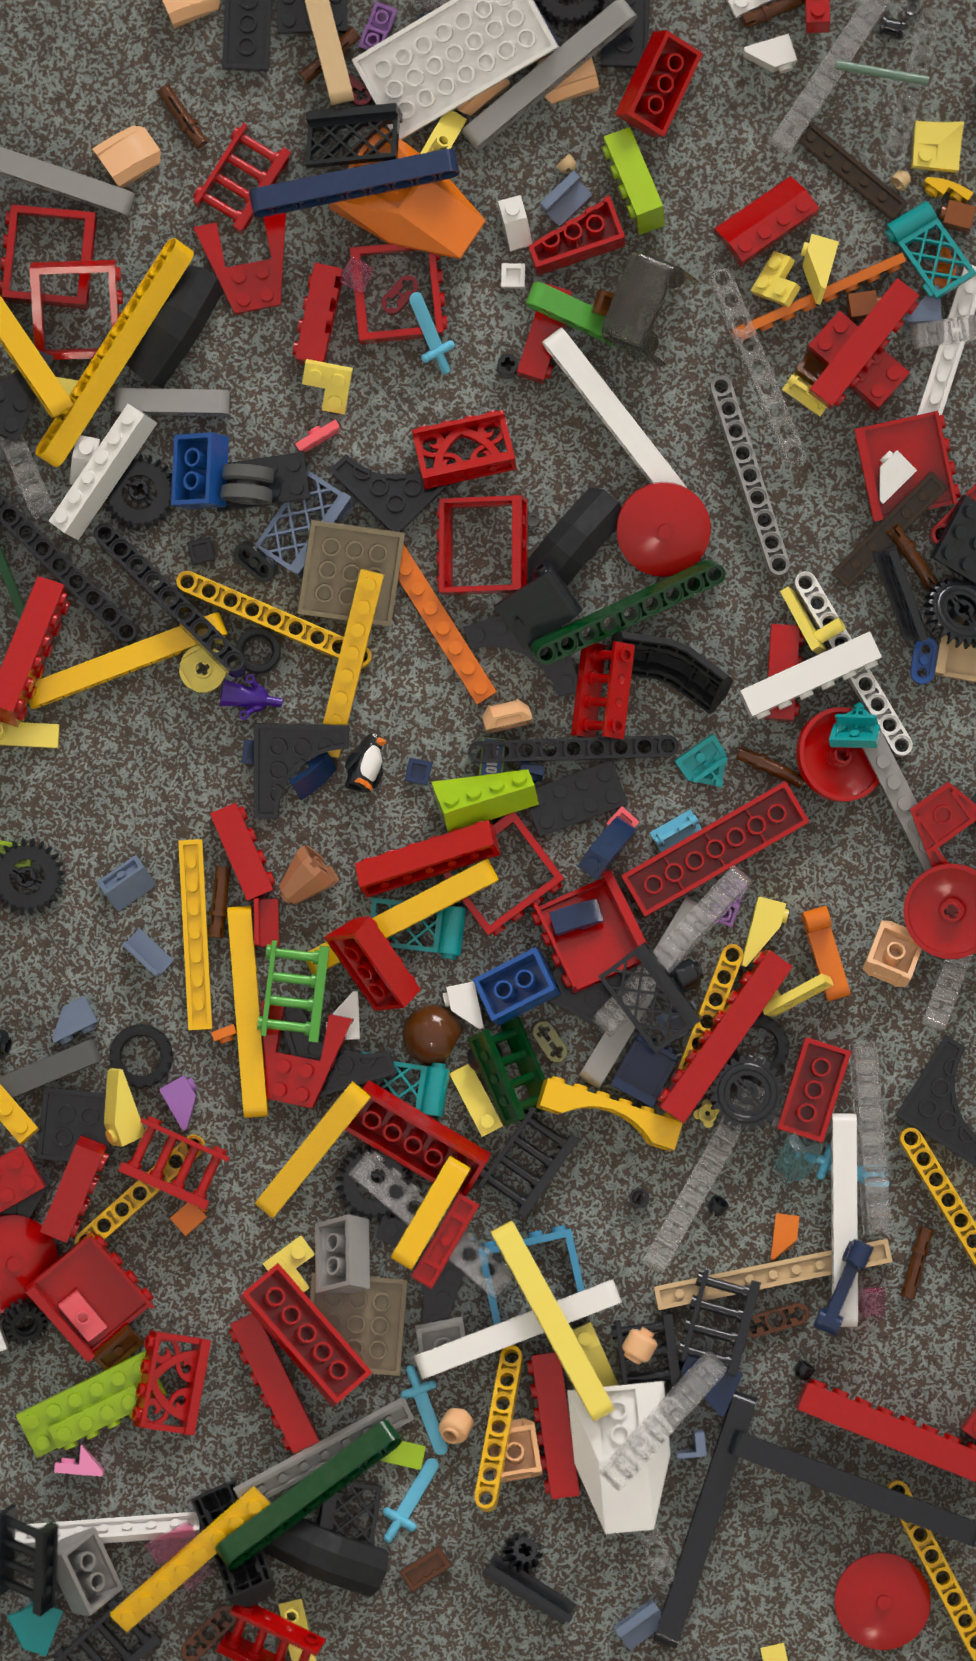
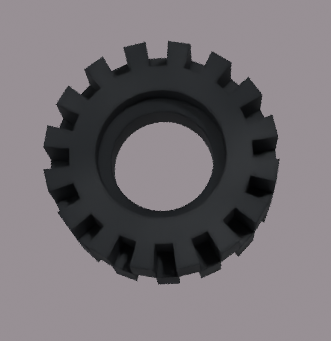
M25 1298V1302L22 1299H17L18 1304L15 1305L14 1302H11V1309L6 1307L4 1309L6 1314L2 1313L3 1328L10 1341L13 1342L15 1340V1343L18 1345L22 1341L23 1345H28V1341L31 1340L33 1344L36 1342L34 1338L37 1337L40 1340L42 1338L41 1332L45 1334L47 1331L45 1327L48 1326L46 1315L34 1301H30V1298ZM24 1316L33 1317V1322L27 1327L20 1328L16 1326V1322Z

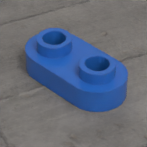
M927 637L928 639L924 641H917L913 649L910 676L915 683L920 685L929 683L934 677L938 645L930 637ZM922 646L929 647L930 651L928 654H924L921 651ZM919 669H924L926 671L925 677H920L918 675Z

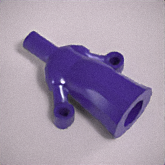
M252 674L246 675L245 681L251 684L252 687L231 682L227 679L223 680L219 707L248 708L246 711H240L239 718L242 720H246L254 712L262 711L267 705L282 707L283 698L269 696L266 689L261 685L259 686Z

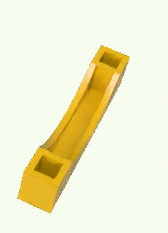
M552 1076L551 1079L548 1078L543 1081L536 1108L557 1115L581 1108L608 1111L630 1123L641 1134L647 1145L669 1152L675 1150L683 1123L676 1121L669 1114L664 1113L661 1116L655 1114V1110L650 1107L641 1106V1109L632 1106L633 1102L619 1098L618 1101L610 1099V1095L605 1092L597 1091L596 1094L587 1091L588 1087L580 1084H574V1086L565 1084L566 1080Z

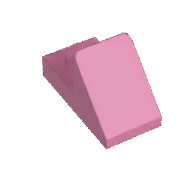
M84 1444L81 1445L79 1463H75V1458L62 1457L61 1462L57 1461L55 1463L54 1473L103 1476L105 1471Z

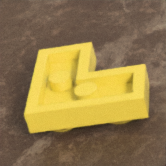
M773 251L750 291L759 297L789 308L801 288L797 283L785 279L795 260L790 256Z
M306 359L302 384L324 388L322 410L345 415L353 368Z
M301 1235L265 1261L263 1265L269 1271L279 1263L299 1288L305 1292L310 1287L296 1268L313 1257L315 1253Z

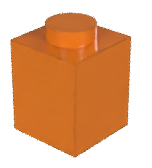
M187 1202L170 1219L187 1236L208 1217L205 1213L208 1209L203 1210Z

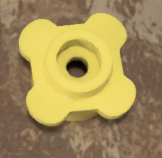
M708 1099L703 1100L702 1106L693 1113L694 1118L700 1119L706 1128L713 1126L716 1115L720 1111L719 1109L711 1110L713 1105ZM706 1111L710 1112L709 1116H706Z

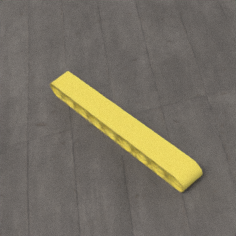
M511 1220L491 1231L494 1241L593 1422L615 1411L513 1221Z

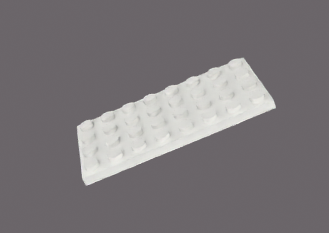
M450 0L351 60L376 105L397 103L403 114V121L399 127V139L403 140L556 50L559 46L534 0ZM387 124L389 129L392 130L393 124Z

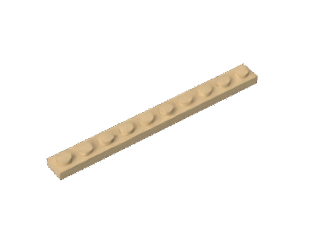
M888 1239L866 1243L874 1247L866 1267L892 1262ZM832 1250L708 1275V1277L744 1287L745 1284L750 1285V1282L754 1280L761 1282L760 1289L828 1276L832 1275ZM697 1278L653 1287L658 1310L690 1304L692 1296L698 1295L699 1286L695 1285ZM705 1286L702 1300L706 1301L735 1294Z

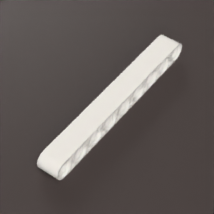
M560 327L542 341L548 353L650 483L672 482L686 487L565 330Z
M805 571L799 573L794 580V590L817 629L823 627L824 619L830 618L835 620L838 618V615L815 576ZM801 578H807L810 581L811 587L809 589H803L799 586ZM814 598L820 599L823 607L819 610L814 609L810 604L811 600ZM844 630L826 641L829 649L835 647L836 639H843L845 642L852 639L847 630ZM863 667L856 670L857 675L847 680L860 702L864 705L865 710L871 715L875 714L877 716L880 729L893 755L896 757L906 756L911 751L913 745L907 731L870 669L866 671ZM861 679L868 680L871 684L870 690H861L859 681ZM878 699L882 702L883 708L881 711H875L871 708L872 700ZM891 720L895 725L894 731H886L883 728V721ZM897 740L904 741L907 745L906 751H897L895 742Z
M832 1113L831 1116L832 1295L846 1262L842 1261L844 1251L849 1241L858 1240L857 1118L855 1113ZM858 1271L839 1314L844 1317L841 1327L858 1326Z
M613 1279L557 1300L568 1323L622 1302ZM531 1310L415 1355L414 1359L421 1378L424 1379L544 1333Z

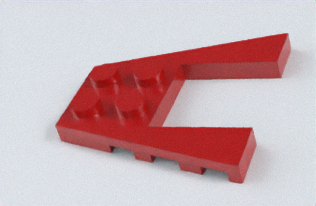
M286 213L263 217L272 259L227 268L225 267L217 222L194 227V231L235 315L281 306Z
M948 781L909 809L931 867L948 864L938 848L976 821V804Z
M261 1001V1015H262V1016H263V1013H264L265 1001ZM270 1005L268 1019L283 1021L286 1007ZM329 1014L321 1060L278 1052L282 1030L267 1029L266 1036H263L267 1099L315 1108L327 1081V1076L334 1066L336 1056L347 1037L346 1034L350 1025L353 1024L354 1018Z

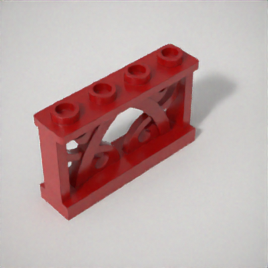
M492 410L478 416L469 415L454 421L446 420L431 426L423 425L412 430L424 489L517 470L503 410ZM498 427L500 429L499 436L490 441L489 439L492 438L493 431L487 433L485 430ZM460 437L467 438L480 445L472 452L470 460L463 461L458 455L447 453ZM437 440L436 444H429L430 448L437 451V453L428 452L423 448L424 443ZM504 440L507 452L500 453L495 445ZM481 452L482 455H485L484 457L477 458L478 454ZM424 457L435 459L433 468L426 469ZM448 459L456 461V463L447 464L448 462H450V460Z
M150 1330L144 1342V1348L146 1349L145 1359L141 1361L140 1372L142 1373L141 1382L136 1387L137 1404L132 1410L131 1417L134 1426L195 1435L211 1340ZM164 1341H169L174 1348V1355L171 1356L170 1351L165 1348V1354L160 1356L158 1354L159 1345ZM177 1341L193 1343V1349L180 1352ZM180 1362H182L183 1367L187 1364L190 1365L188 1373L182 1372ZM175 1365L178 1376L187 1381L186 1388L178 1389L167 1400L157 1380L165 1371ZM182 1395L184 1397L183 1404L180 1405L176 1401L175 1406H173L176 1398ZM150 1405L155 1407V1411L152 1414H157L162 1408L164 1409L162 1416L155 1421H151L147 1417ZM169 1414L180 1419L179 1426L163 1423Z

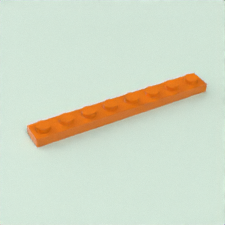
M903 253L894 255L826 286L823 296L825 303L837 298V292L845 289L846 293L859 288V282L867 280V283L881 278L879 273L888 270L890 274L901 269L900 264L906 262ZM808 294L793 301L789 308L782 306L729 330L732 339L739 337L740 341L753 336L752 331L758 328L761 329V332L773 327V322L780 318L784 322L795 317L794 312L800 309L806 312L817 307L813 294Z
M403 544L398 581L471 697L478 705L496 694L497 691Z

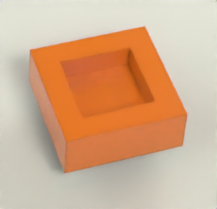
M232 1024L213 1031L211 1034L215 1042L220 1041L221 1044H225L235 1040L233 1035L237 1034L235 1025Z

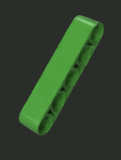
M533 282L525 303L526 306L619 349H626L634 328L591 313L593 306L541 282Z

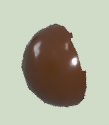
M437 1004L424 1005L414 1010L406 1019L402 1031L403 1044L409 1055L418 1062L432 1065L433 1062L443 1064L459 1039L463 1027L457 1015L448 1008Z

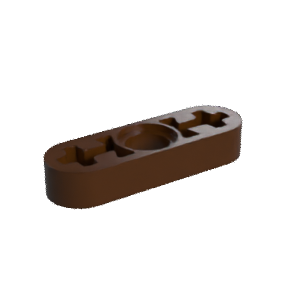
M794 1303L752 1316L753 1322L760 1323L762 1322L760 1317L765 1316L764 1322L768 1330L763 1331V1326L757 1327L756 1333L752 1334L749 1330L747 1336L755 1338L804 1324L809 1318V1310L802 1303ZM796 1307L805 1311V1314L801 1317L802 1320L798 1321L796 1317L789 1318L791 1323L786 1325V1316L783 1310L787 1309V1314L794 1313ZM773 1313H778L782 1317V1323L778 1327H772L768 1322L769 1316Z
M222 1605L183 1643L181 1654L187 1661L198 1660L235 1624L237 1617L231 1615L233 1619L231 1622L225 1620L221 1624L225 1628L223 1631L220 1630L215 1622L211 1621L213 1618H216L218 1622L223 1616L221 1611H231L232 1605ZM212 1626L215 1628L216 1637L214 1639L208 1640L203 1636V1629L205 1627ZM198 1635L199 1639L207 1644V1646L204 1648L201 1644L196 1650L198 1654L196 1656L194 1654L189 1656L186 1653L188 1651L186 1646L188 1644L193 1646L197 1643L198 1640L194 1637Z

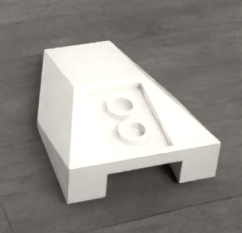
M664 1381L603 1387L615 1411L593 1422L576 1390H568L574 1464L605 1534L654 1530L670 1458Z

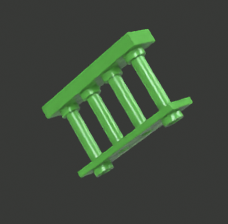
M272 940V945L267 944L265 959H270L265 1005L263 1016H258L257 1030H261V1036H266L267 1029L305 1033V1036H309L310 1042H318L329 946L320 945L319 950L307 952L277 948V940ZM275 957L313 962V964L317 965V974L307 976L274 972ZM272 982L310 985V988H315L314 998L309 997V1000L272 996ZM270 1005L307 1009V1012H312L311 1022L297 1023L268 1019Z

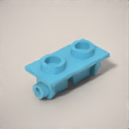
M690 809L650 832V835L660 852H663L702 828L697 817Z

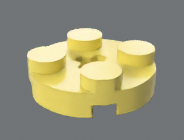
M199 645L185 652L180 662L179 673L183 683L197 693H208L216 690L221 686L226 677V672ZM200 663L204 666L209 665L208 674L203 675L196 672L199 669L198 665Z

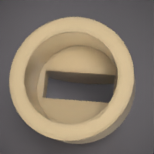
M568 154L556 167L563 174H570L571 170L576 169V161Z
M899 170L890 178V181L897 190L904 191L911 182V176L908 172Z

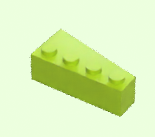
M628 127L604 136L605 145L602 146L604 157L606 160L610 159L612 166H610L612 176L614 179H618L620 195L622 199L626 200L628 214L633 219L638 234L641 235L665 226L662 201L631 128Z
M528 769L431 782L435 800L448 833L454 829H462L474 825L479 821L495 819L539 805L535 785Z

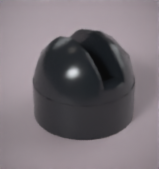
M637 1188L631 1192L629 1199L633 1206L643 1208L649 1203V1194L644 1189ZM641 1194H645L641 1203L638 1205L637 1201L639 1200Z
M714 1195L708 1203L709 1213L714 1212L716 1217L723 1215L729 1207L728 1202L718 1195Z
M800 1359L794 1371L800 1380H807L814 1374L816 1369Z

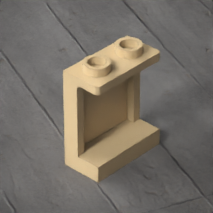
M947 635L939 639L934 675L976 682V648H972L970 645L967 649H964V642L958 648H955L956 640L953 639L950 644H947Z

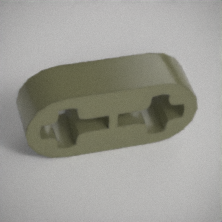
M546 1021L537 1023L533 1028V1036L547 1058L552 1062L563 1061L567 1056V1048L553 1026ZM541 1025L543 1028L548 1027L550 1029L547 1034L551 1040L548 1042L543 1036H537L539 1032L538 1027ZM551 1042L557 1048L560 1046L563 1048L561 1058L558 1059L557 1056L552 1057L550 1055L552 1048L549 1044Z

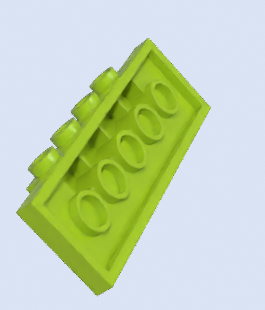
M146 1350L17 1413L16 1417L36 1457L38 1458L57 1448L64 1447L65 1450H69L78 1444V1439L84 1436L87 1440L100 1433L99 1429L105 1426L111 1429L121 1423L120 1419L127 1415L132 1418V1410L136 1407L138 1399L136 1397V1387L141 1382L142 1376L140 1365L141 1361L145 1359ZM159 1378L157 1380L163 1395H166L167 1392Z

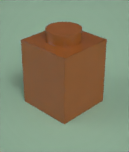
M949 200L947 206L942 205L939 219L943 220L942 225L944 228L968 234L972 227L976 206Z
M876 290L847 295V308L851 321L863 320L867 317L881 299V296L877 297Z

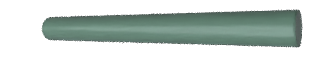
M837 60L835 66L837 70L928 86L929 76Z

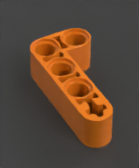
M827 906L802 912V922L805 923L804 928L808 942L812 946L811 952L816 968L819 969L817 970L818 975L824 974L831 977L834 986L824 990L827 1002L850 996V989L832 933V922Z

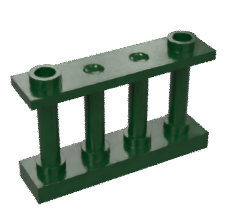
M520 1017L500 1025L503 1032L491 1035L490 1030L487 1029L467 1038L504 1127L526 1118L524 1110L535 1107L537 1113L543 1111L536 1108V1104L545 1077ZM507 1040L512 1054L501 1058L496 1044ZM516 1062L521 1076L510 1080L505 1066ZM526 1085L531 1098L519 1102L514 1089Z

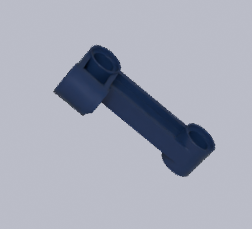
M856 1239L849 1241L842 1256V1261L846 1262L827 1309L821 1307L813 1325L814 1328L832 1336L837 1335L844 1319L843 1316L839 1315L858 1269L865 1270L874 1247Z

